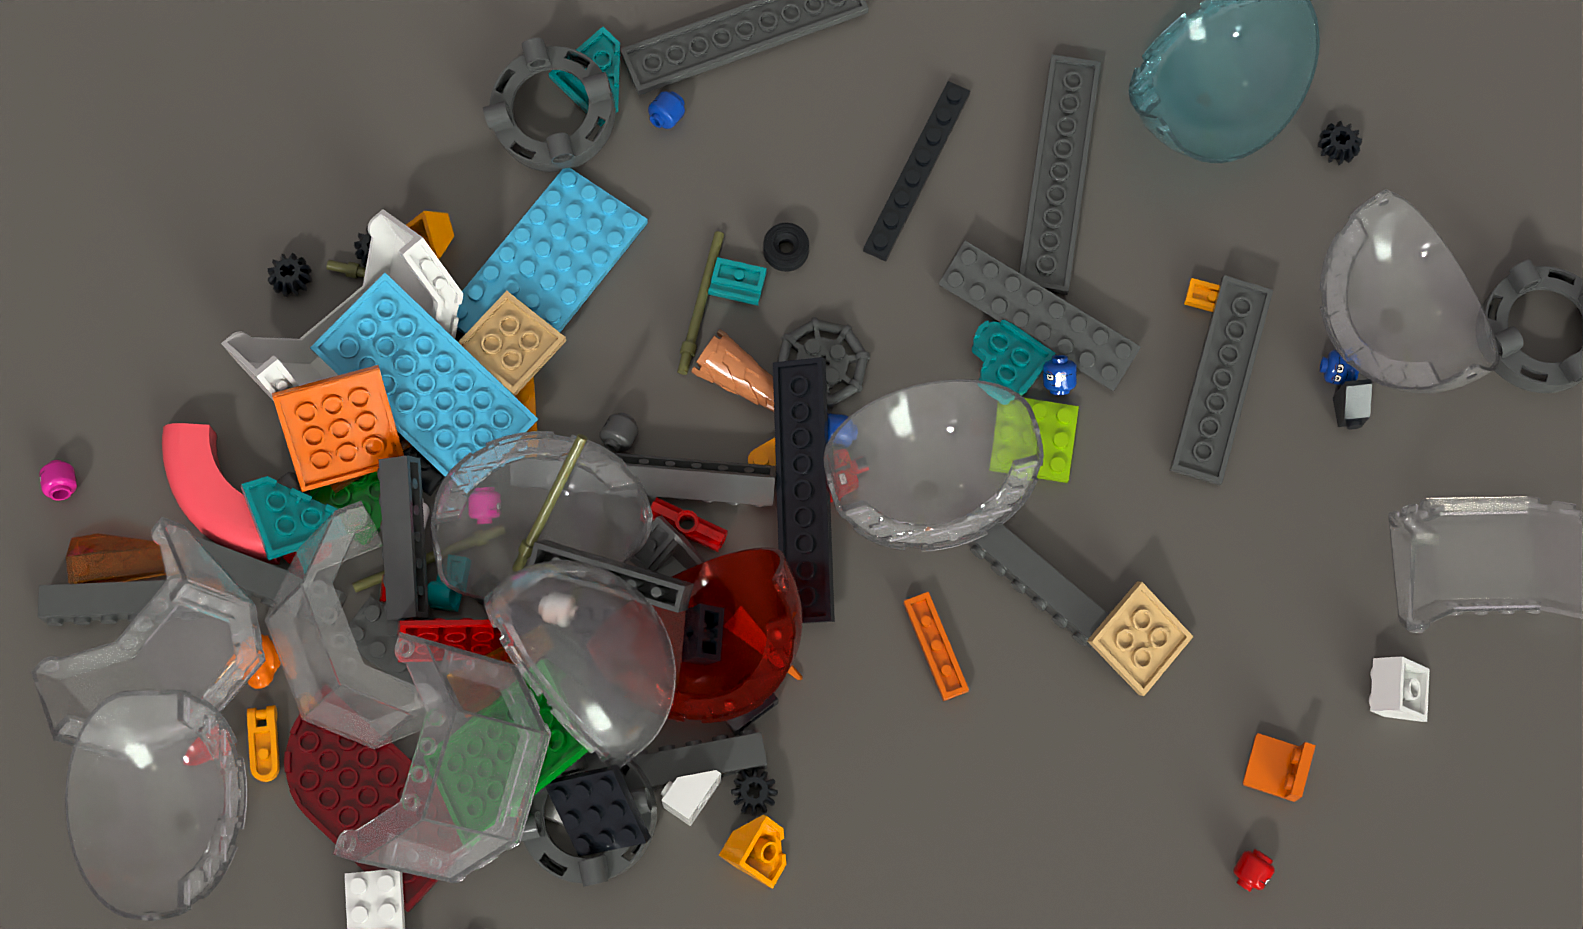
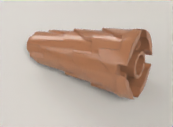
M720 329L717 335L721 339L716 336L711 339L696 362L700 370L694 366L691 372L697 377L715 383L729 392L740 395L754 404L761 405L774 412L773 376L759 366L751 355L739 347L726 332Z

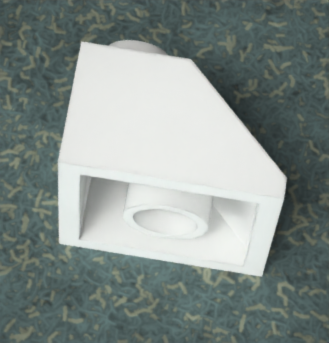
M1404 657L1373 658V667L1370 672L1372 679L1371 694L1369 696L1370 711L1383 717L1427 722L1430 669Z
M713 770L677 777L674 783L669 781L661 792L663 807L691 826L722 782L721 773Z

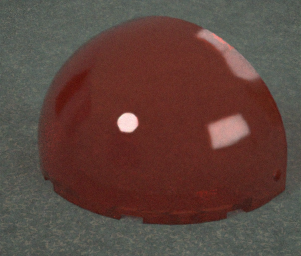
M770 547L752 548L729 553L671 576L694 583L688 608L698 604L725 608L721 661L708 666L682 662L686 610L677 613L633 599L607 618L586 645L599 670L611 685L615 683L627 693L626 697L643 709L656 715L685 722L686 719L701 720L702 723L730 720L747 714L762 705L778 689L789 672L800 646L803 629V609L799 587L784 553L781 550Z

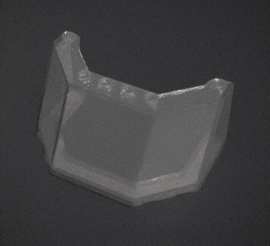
M1531 496L1426 498L1421 500L1420 506L1413 503L1403 507L1400 514L1398 511L1389 513L1388 520L1399 622L1409 632L1423 633L1424 629L1430 628L1431 623L1447 615H1461L1462 612L1485 615L1488 614V611L1513 614L1515 611L1524 610L1527 613L1538 614L1542 610L1583 619V511L1576 510V504L1553 501L1552 505L1540 503V498Z
M358 501L335 510L296 551L265 617V623L302 720L369 748L377 749L451 717L441 692L437 693L431 685L426 683L413 685L363 663L333 585V581L343 561L383 546L373 519L363 502Z
M161 517L152 528L151 536L153 541L160 545L167 581L116 641L64 657H46L32 670L31 673L54 741L119 760H127L135 757L134 753L149 748L150 752L171 746L173 745V740L186 736L188 740L196 738L207 729L266 661L262 648V637L255 603L185 525Z
M399 632L395 645V655L400 662L406 664L427 711L400 802L359 829L343 831L337 839L333 855L358 863L457 884L465 879L466 875L476 869H481L498 858L499 854L507 849L511 850L520 844L552 733L548 724L544 723L539 712L541 709L532 690L528 689L523 678L525 675L520 666Z

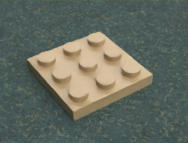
M506 291L458 343L507 390L516 396L566 342V337Z
M1137 581L1087 642L1138 695L1145 696L1194 636L1143 582Z

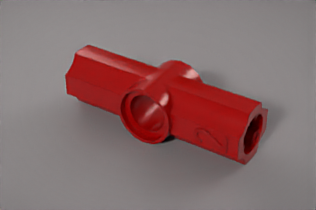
M657 497L649 508L646 517L653 522L658 516H663L680 534L683 533L687 539L716 552H719L728 534V530L698 517L693 511L683 510ZM685 520L694 522V526L689 530L681 528L680 524Z

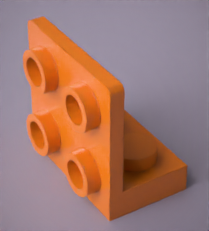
M1258 733L1253 742L1243 785L1293 802L1302 798L1316 745L1304 742L1300 746H1296Z

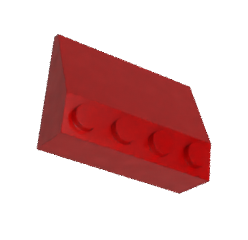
M492 617L486 620H473L472 618H462L459 620H446L443 618L418 620L410 618L398 621V662L507 661L513 619Z

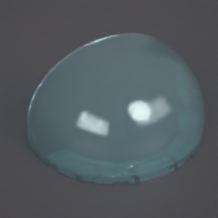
M1205 0L1200 3L1201 8L1191 15L1187 16L1184 13L1149 46L1142 55L1144 61L1141 67L1135 68L1131 77L1129 98L1142 123L1160 142L1173 151L1207 163L1232 162L1251 155L1264 147L1287 126L1297 113L1314 78L1319 56L1320 36L1317 16L1310 0Z

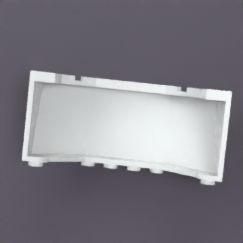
M382 209L368 224L371 241L363 286L300 339L250 337L247 333L239 331L230 335L221 344L272 400V393L338 376L310 347L384 273L392 278L455 339L459 321L457 312L459 304H462L463 292L422 236Z

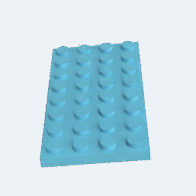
M562 169L462 290L463 300L462 304H459L457 317L459 321L457 330L465 335L492 305L508 291L553 328L561 332L648 224V219L573 169Z
M386 273L310 347L338 375L378 365L397 432L464 495L538 421V418Z

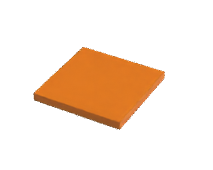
M378 365L272 393L302 492L377 472L379 459L404 456Z

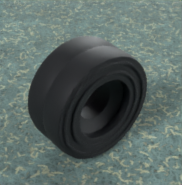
M779 223L769 229L763 242V253L766 261L774 269L784 272L793 271L801 267L809 254V239L805 231L793 223ZM787 241L792 243L794 248L791 252L784 253L779 249V245Z

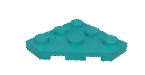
M602 27L578 47L576 51L588 56L599 66L602 72H606L614 95L617 113L619 111L620 42L608 30ZM552 70L549 72V78L587 114L589 98L583 83L574 75L565 71ZM599 118L597 124L601 127L605 120Z
M268 476L241 484V490L268 560L346 535L338 509L329 504L324 505L294 488L290 489L277 483V480Z

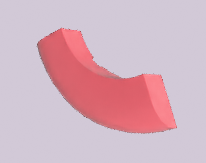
M172 423L163 426L162 452L167 480L179 507L190 522L203 535L218 545L269 564L280 565V557L268 560L244 495L228 483L220 469L216 447L217 434L213 428L206 424Z

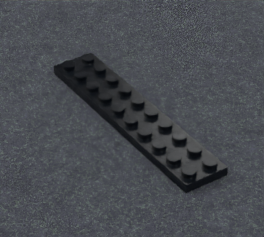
M817 357L773 362L781 625L835 622L826 359Z

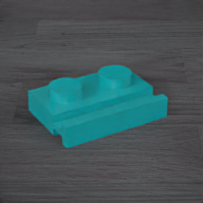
M717 257L708 294L758 306L767 268Z

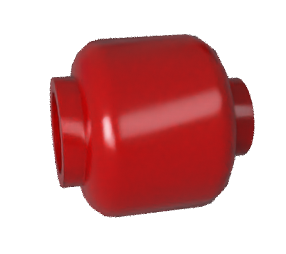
M1254 849L1253 852L1245 851L1233 868L1234 874L1239 878L1236 883L1251 892L1252 888L1257 890L1264 889L1275 872V868L1272 865L1273 860L1257 849Z

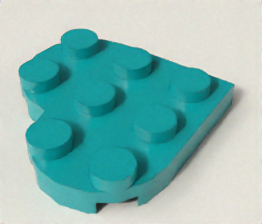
M988 320L982 323L974 335L971 348L973 354L984 362L980 369V385L992 395L1008 403L1013 402L1015 398L1021 397L1028 391L1043 372L1044 363L1052 360V356L1056 354L1006 320L990 323Z

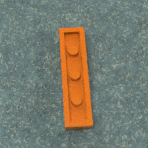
M929 592L905 600L903 604L943 701L967 693L969 688Z

